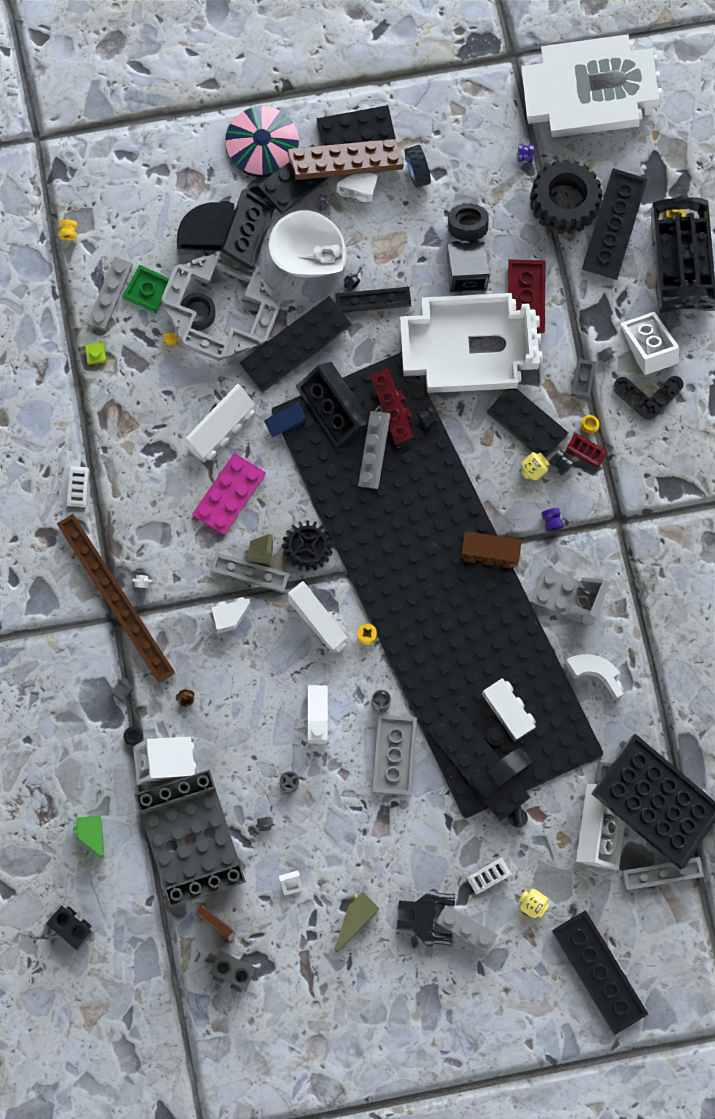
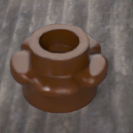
M183 689L179 691V694H176V701L182 707H189L194 702L195 694L192 690Z

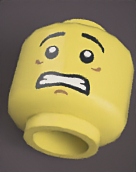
M533 452L521 462L522 470L520 472L527 480L531 478L536 481L548 471L549 463L541 453Z
M531 889L529 892L524 891L518 900L521 902L520 910L533 919L541 918L549 907L547 903L548 898L536 889Z

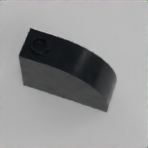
M230 201L210 202L190 210L178 227L177 250L220 251L235 211V203Z

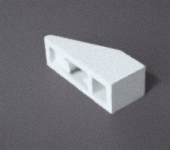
M308 685V744H327V686Z

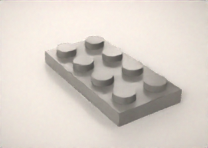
M378 714L372 793L412 795L417 717Z

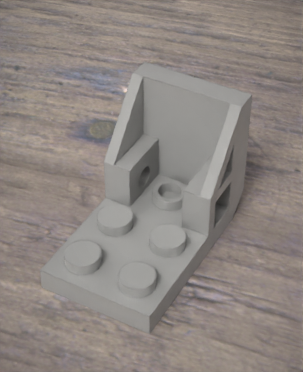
M544 567L530 603L579 623L592 626L598 616L610 582L603 579L583 577L579 581Z

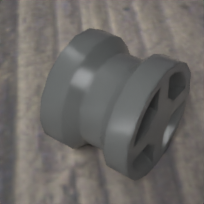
M292 771L283 773L280 777L281 789L287 793L296 791L299 786L297 774Z

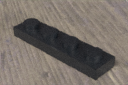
M409 286L335 293L336 305L343 313L411 307Z

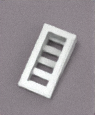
M70 466L67 507L86 508L90 475L89 468ZM74 474L84 475V477H76ZM74 482H84V485H77V484H73V483H74ZM73 489L83 490V493L73 492ZM72 497H80L83 498V500H72Z
M501 857L468 876L467 880L477 895L512 874ZM497 865L500 866L504 875L501 876L496 868ZM489 869H492L497 879L494 880L488 871ZM482 873H485L490 883L486 884L481 875ZM475 877L479 878L483 887L479 888L474 879Z

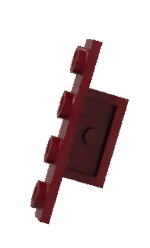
M388 368L370 375L383 412L390 414L389 428L395 444L398 445L413 439L414 437L409 426L411 425L410 418H412L408 407L405 408L403 401H406L402 390L399 391L394 386Z

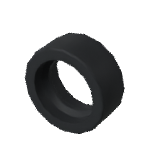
M203 293L187 295L182 300L181 306L188 308L194 302H202L209 309L207 318L202 321H193L191 328L195 330L208 328L216 317L213 300Z

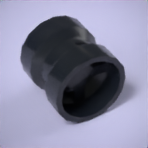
M560 449L548 463L552 467H556L558 473L562 476L575 462L571 458H567L565 452Z

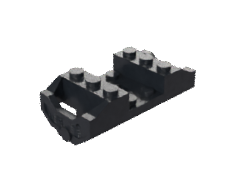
M679 196L653 202L651 206L652 245H655L658 275L655 282L659 313L682 309L715 311V272L708 200L699 197ZM690 209L696 211L699 218H694V213H687L686 217H682V213L674 215L673 219L658 220L660 213L669 210ZM685 251H689V257H683ZM663 297H679L665 302L663 300Z

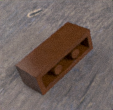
M465 531L460 558H464L466 562L473 563L477 560L483 561L486 565H495L496 563L503 564L502 566L505 568H514L519 563L522 540Z

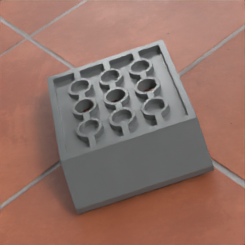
M210 769L134 794L170 908L246 883ZM207 829L215 831L213 839L208 840L204 837V832ZM189 835L196 837V843L192 846H188L185 843V838ZM170 841L176 842L178 845L174 852H169L166 849V845Z

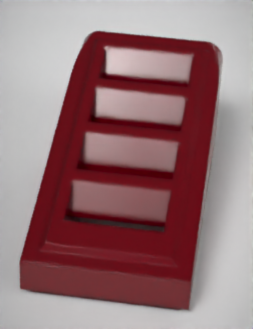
M575 432L565 451L597 468L600 467L607 453L605 449ZM576 442L580 443L577 449L574 448ZM583 445L586 446L584 453L580 452ZM589 449H593L591 456H587ZM596 452H599L600 455L596 461L593 458Z

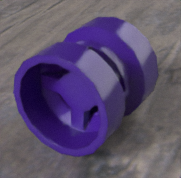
M551 508L541 512L542 519L546 522V532L556 531L564 527L563 520L560 519L561 512L559 508Z

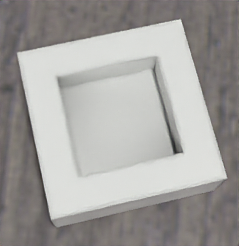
M298 871L279 876L284 896L303 890Z

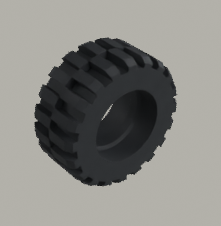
M564 159L563 163L557 160L553 162L552 166L550 164L546 165L543 171H539L530 194V207L534 210L533 215L535 219L540 218L539 223L542 226H548L547 230H558V234H563L564 231H567L568 234H573L576 229L578 232L584 230V227L589 226L593 219H595L602 201V189L600 188V180H595L597 175L594 171H588L589 167L587 165L581 166L579 165L580 162L575 160L574 163L569 162V159ZM559 185L571 186L579 191L583 198V203L573 209L558 207L550 199L549 191Z

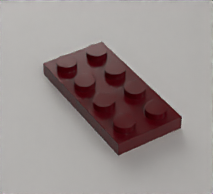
M509 259L508 293H512V299L516 301L515 311L521 310L522 304H529L530 310H535L536 316H539L540 327H537V333H545L546 261Z

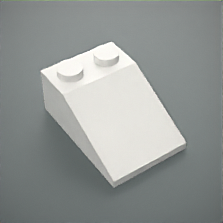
M655 312L621 323V328L635 360L645 375L679 363V346Z

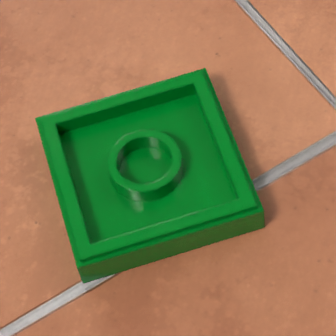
M139 264L123 294V299L156 314L162 304L161 298L169 278Z

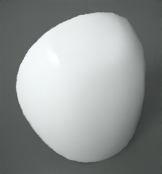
M300 210L286 215L274 226L269 241L270 254L273 261L284 272L303 278L322 277L340 272L345 267L347 255L343 236L336 225L325 216L309 210Z

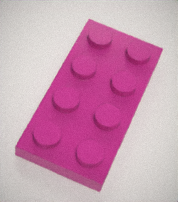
M234 452L192 513V516L225 536L265 477L266 472Z

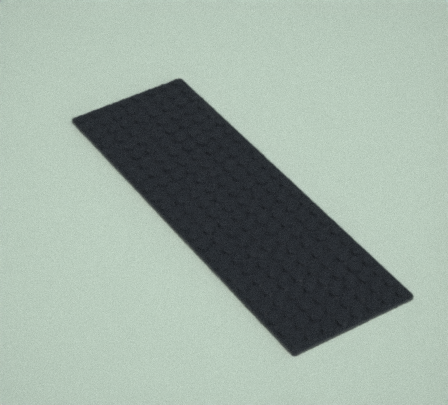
M402 352L342 377L368 417H370V411H375L381 405L370 375L388 368L394 386L399 391L402 390L406 400L403 401L404 406L409 408L412 416L410 418L411 425L409 426L414 437L413 439L396 445L388 426L378 489L358 486L368 427L361 434L336 448L302 396L273 407L271 412L275 415L299 402L306 416V423L281 434L324 525L332 537L333 544L367 616L377 630V637L415 717H417L419 726L462 817L466 819L489 808L426 731L427 728L456 706L461 709L486 742V732L490 727L498 726L504 730L505 740L501 745L493 746L489 744L501 760L521 746L525 749L534 762L521 773L514 776L525 791L601 757L603 750L514 568H505L502 566L503 564L496 563L495 565H486L483 561L477 560L473 563L466 562L464 558H460L465 531L492 536L498 535L420 376H403ZM430 405L435 410L439 422L432 423L429 428L425 429L419 422L416 413L424 411ZM502 678L505 682L508 681L514 690L512 693L516 698L519 697L525 706L523 709L527 714L530 713L536 722L534 724L536 726L535 729L515 743L482 696V692Z

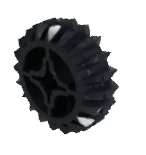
M306 520L305 526H303L301 521L298 522L299 528L292 525L293 532L290 530L286 531L288 536L283 537V541L286 543L282 544V548L286 549L283 551V556H288L286 561L291 562L293 560L291 566L294 568L298 564L299 571L302 570L303 566L306 567V572H309L311 566L316 571L317 564L321 568L324 567L322 560L327 563L329 562L327 556H332L333 553L329 549L334 547L332 543H329L332 541V537H326L329 531L325 530L322 532L324 526L320 525L317 528L316 521L310 526L309 520ZM304 533H313L317 536L306 537ZM297 537L300 546L293 552L292 543ZM319 541H322L324 548L318 556L315 547ZM304 543H310L311 549H305ZM309 555L313 559L305 560L298 556Z

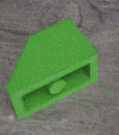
M101 816L77 817L76 823H73L74 835H78L79 840L97 855L105 857Z

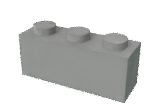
M445 905L435 925L452 933V935L485 954L490 951L498 936L496 933Z

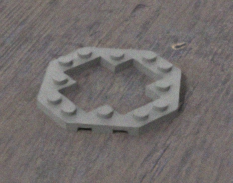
M217 251L213 255L203 256L192 260L190 263L174 267L161 298V303L183 347L220 361L267 342L279 308L274 303L271 292L259 273L260 270L257 264L250 270L222 252ZM214 269L249 282L243 298L260 305L250 333L232 327L226 342L192 329L191 326L197 312L180 305L190 278L192 277L209 284Z

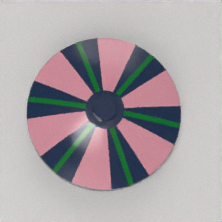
M260 106L247 109L232 120L226 132L225 144L228 157L237 169L247 175L264 178L270 177L290 162L288 149L299 148V137L294 123L286 114L271 107Z

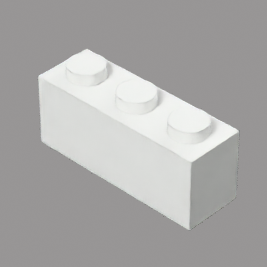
M502 678L482 692V696L515 743L533 731L536 727L534 725L536 722L530 713L527 714L523 709L525 706L519 697L516 698L512 693L514 690L508 681L505 682Z

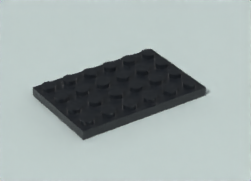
M636 733L630 737L591 793L680 870L685 868L715 823V801Z

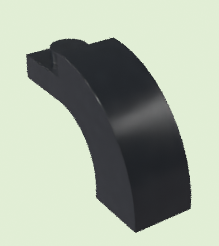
M521 746L487 770L473 784L483 797L487 798L534 761Z

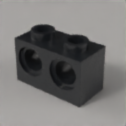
M61 905L46 924L78 951L93 934L90 930L92 926L84 919L79 921L75 917L77 913L71 907L67 906V908H64ZM67 915L69 918L68 923L64 926L59 925V917ZM76 928H82L84 931L83 936L79 939L73 936Z

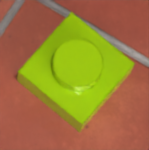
M104 342L85 345L88 365L107 362Z

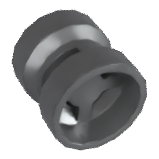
M383 689L375 691L371 699L372 707L379 712L389 708L391 703L389 692Z

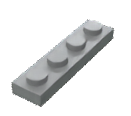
M117 257L114 258L87 325L103 331L106 330L133 264Z
M370 411L358 485L360 487L378 489L390 420L389 413Z
M217 552L210 569L212 573L282 593L285 592L290 573Z
M700 857L690 859L685 868L681 870L672 862L622 871L626 891L704 877Z

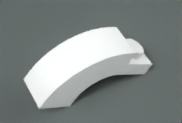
M581 654L570 657L565 661V665L574 679L583 675H592L599 678L608 689L614 701L624 694L622 684L619 680L616 681L614 679L618 677L620 672L606 659L596 655Z

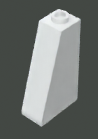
M304 581L288 593V602L332 654L336 650L340 652L347 646L348 637Z

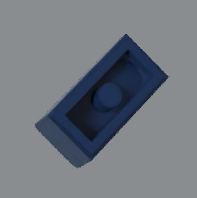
M298 402L269 417L264 422L273 438L306 423V416Z

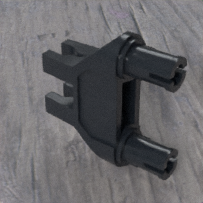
M432 889L416 902L399 900L398 910L414 911L413 921L397 920L396 929L413 931L427 947H431L433 944L451 946L452 940L444 939H452V933L435 932L433 930L435 906L437 904L455 906V894L438 893V890Z

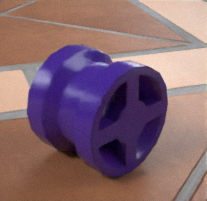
M518 144L517 162L527 161L532 163L534 145L524 146L523 144Z

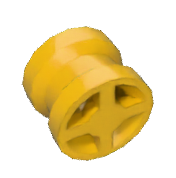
M68 219L60 220L58 237L63 240H75L77 237L75 232L77 222Z
M371 624L361 625L357 633L358 641L363 645H371L375 642L377 636L376 628Z

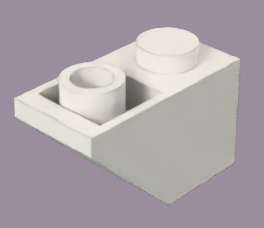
M373 173L352 174L337 183L336 193L343 197H355L362 202H372L378 183V175Z
M241 597L234 599L232 603L220 602L215 604V607H211L217 634L234 630L238 627L250 608L249 599Z

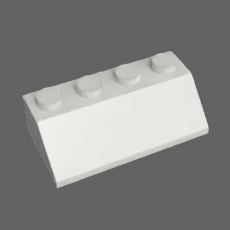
M239 384L186 437L187 449L203 463L213 459L217 453L216 450L220 446L224 447L230 440L231 434L233 432L236 434L242 428V423L246 419H251L255 414V403Z
M587 784L576 861L590 866L619 870L625 822L591 794L597 784Z

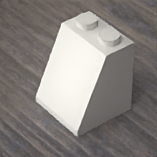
M191 737L146 739L133 746L137 785L175 781L194 775L196 763L193 761L194 745L191 742Z

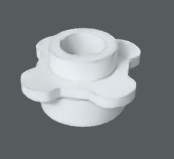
M136 575V579H132L134 587L149 588V583L152 582L145 575Z

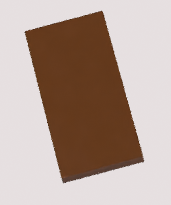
M200 906L196 911L199 918L231 943L234 939L233 930L204 906Z

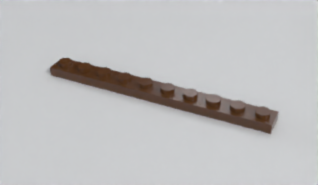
M74 514L58 522L57 526L157 682L160 684L174 675L175 671Z

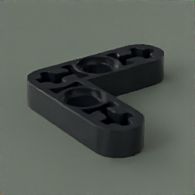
M671 376L649 398L629 379L619 377L614 382L613 390L640 416L650 421L655 419L681 392L684 383L679 376ZM677 382L678 386L674 387L672 391L669 392L668 390L671 387L672 383ZM623 383H624V384L626 385V386H625V389L622 388V389L620 390V389L618 388V387H619V384H623ZM632 389L629 395L626 396L627 391L629 392V390ZM634 394L639 395L641 402H632L631 396ZM665 394L667 401L664 403L660 402L657 399V395ZM643 402H647L645 407L643 406L641 409L640 406H642ZM653 408V414L650 413L648 415L646 413L647 409Z

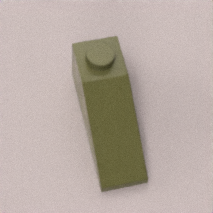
M268 534L251 540L249 547L246 546L244 558H247L248 562L270 567L273 553V535Z
M364 892L360 895L355 893L349 900L351 904L348 906L334 949L337 953L380 909Z

